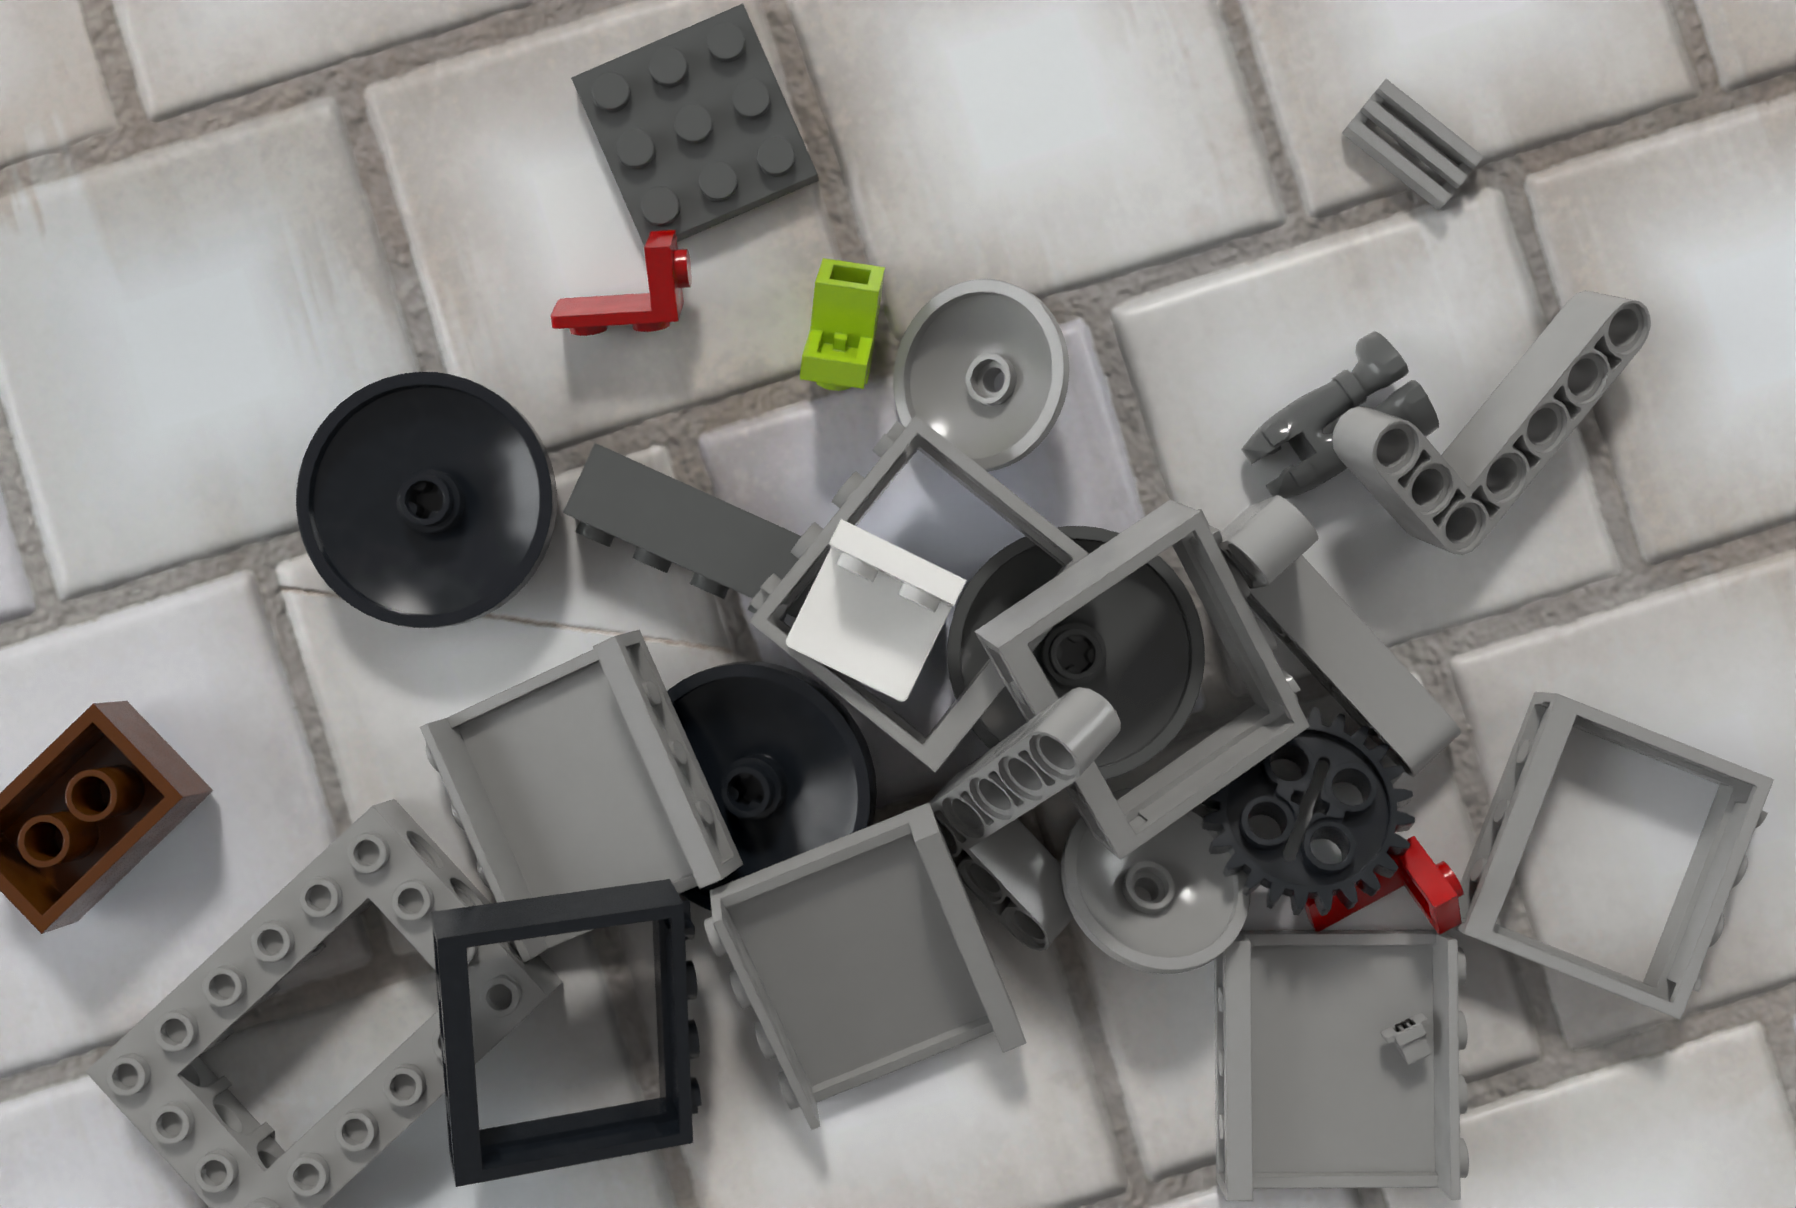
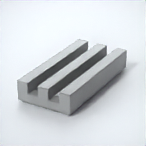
M1388 79L1383 81L1342 132L1343 135L1437 210L1441 209L1449 201L1455 190L1462 185L1468 174L1484 157ZM1383 104L1385 107H1387L1396 116H1398L1401 120H1403L1406 124H1408L1411 128H1413L1416 132H1418L1421 136H1423L1426 140H1428L1431 144H1433L1436 148H1438L1441 152H1443L1446 156H1448L1451 160L1458 164V167H1456L1453 163H1451L1448 159H1446L1443 155H1441L1438 151H1436L1433 147H1431L1428 143H1426L1423 139H1421L1418 135H1416L1413 131H1411L1408 127H1406L1403 123H1401L1398 119H1396L1393 115H1391L1380 105ZM1370 119L1394 138L1413 157L1419 158L1446 180L1445 183L1440 186L1365 126V123Z

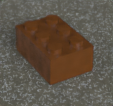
M128 701L93 703L0 793V891L41 934L78 922L213 790Z

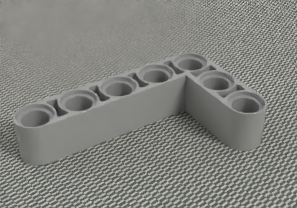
M1586 290L1576 293L1568 300L1442 455L1411 422L1360 406L1348 410L1340 417L1333 432V449L1338 458L1408 534L1452 554L1464 555L1472 552L1482 543L1642 348L1648 338L1651 327L1649 311L1643 303L1636 300Z
M1273 496L1249 506L1221 532L1222 542L1218 544V547L1226 562L1235 567L1246 581L1250 590V596L1245 599L1248 605L1361 728L1363 726L1369 728L1368 736L1378 746L1387 744L1390 747L1386 755L1397 766H1403L1405 773L1414 777L1461 734L1460 728L1451 716L1304 558L1302 554L1318 541L1319 537L1312 524L1293 504L1281 496Z
M1078 687L1070 690L958 772L929 802L961 881L1015 938L1027 947L1038 951L1046 950L1072 920L1073 915L1063 891L1061 864L1019 821L1018 817L1074 783L1120 732L1121 722L1116 710L1103 696L1088 688Z

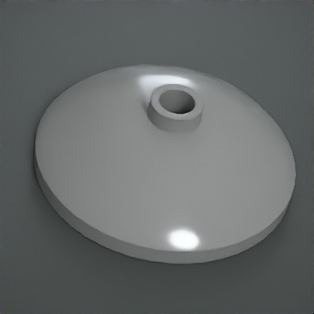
M976 279L956 284L937 294L921 308L911 321L901 340L893 373L894 400L900 421L906 427L915 415L919 416L987 472L1010 466L1037 448L1055 425L1068 390L1069 357L1065 338L1057 320L1044 303L1032 293L1016 285L994 279ZM1000 372H1003L1005 376L1004 385L1001 390L996 392L994 380Z
M1135 787L1115 791L1113 795L1118 800ZM1199 804L1121 860L1093 837L1082 816L1075 823L1066 840L1062 854L1061 879L1063 891L1069 909L1085 935L1110 957L1141 971L1177 974L1188 972L1210 963L1220 956L1239 935L1250 906L1251 893L1247 896L1242 893L1248 875L1242 870L1235 875L1225 877L1223 871L1231 858L1230 853L1210 854L1209 847L1211 842L1221 833L1220 831L1202 829L1203 817L1211 813L1205 806ZM1140 886L1145 888L1151 896V901L1140 899L1136 895L1134 887Z

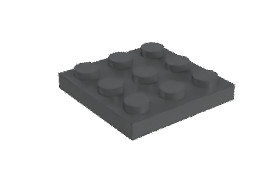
M743 3L571 77L644 247L650 231L676 230L677 242L819 181L817 171Z

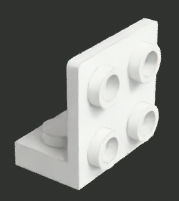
M841 519L829 542L830 551L786 638V644L788 647L898 701H905L967 580Z

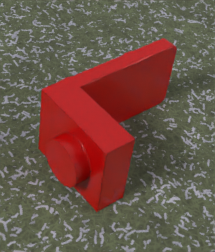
M676 230L650 231L644 247L649 293L559 299L550 315L552 328H570V333L573 335L588 336L602 333L608 329V326L632 324L635 331L653 332L669 327L670 322H678L684 304L682 288H691L692 275L688 249H678Z
M1412 836L1407 839L1410 847L1403 856L1388 854L1399 867L1391 878L1374 872L1381 886L1374 896H1369L1355 886L1358 902L1349 910L1340 902L1336 895L1332 896L1331 910L1327 915L1321 916L1316 908L1314 899H1307L1305 909L1310 924L1316 932H1319L1405 886L1436 932L1441 935L1462 923L1458 898L1463 896L1464 892L1458 878L1448 864L1442 861L1435 865L1416 837Z

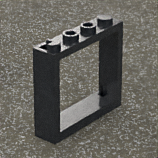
M670 879L431 912L448 1144L456 1187L693 1143L692 1114L698 1113V1106H702L698 1081L696 1077H691L690 1059L699 1058L700 1045L694 1019L688 1020V1000L697 998V978L692 960L686 961L685 941L694 939L695 926L691 921L690 901H682ZM652 921L660 1098L479 1130L467 948Z

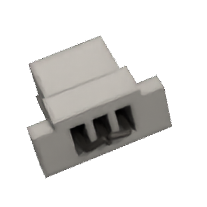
M1422 1012L1380 1032L1388 1044L1395 1042L1400 1056L1403 1057L1408 1065L1433 1054L1425 1035L1427 1033L1424 1027L1430 1025V1022Z

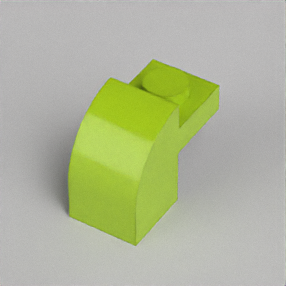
M822 259L815 281L811 326L802 354L800 380L813 381L820 387L833 391H843L851 387L864 389L865 384H868L885 267Z

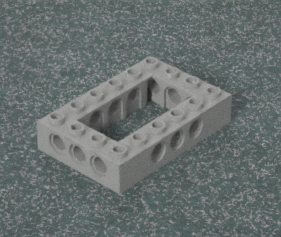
M395 799L370 807L85 1071L209 1208H321L445 1093L439 1012L437 1011L285 1152L270 1135L274 1132V1129L267 1122L260 1125L228 1090L232 1086L230 1081L225 1076L218 1079L198 1057L232 1035L235 1031L231 1026L257 1005L273 997L280 990L277 985L278 982L297 966L318 955L326 947L323 941L333 931L349 919L363 913L373 903L434 969L431 912L491 904ZM510 942L467 948L475 1064L563 982L539 955L523 963L517 948Z

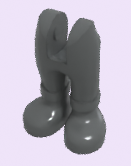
M1374 331L1359 339L1355 351L1358 363L1352 372L1344 370L1333 377L1331 382L1290 403L1259 427L1241 449L1252 465L1264 456L1275 454L1282 449L1281 445L1289 442L1301 460V463L1295 467L1292 464L1284 469L1278 478L1266 485L1272 497L1278 495L1286 499L1300 495L1318 487L1347 469L1333 449V432L1324 434L1323 429L1348 410L1366 402L1367 396L1390 386L1405 377L1409 372L1402 356L1380 333ZM1415 380L1407 382L1394 391L1375 408L1369 407L1411 422L1425 437L1439 428V420L1434 407L1422 386Z

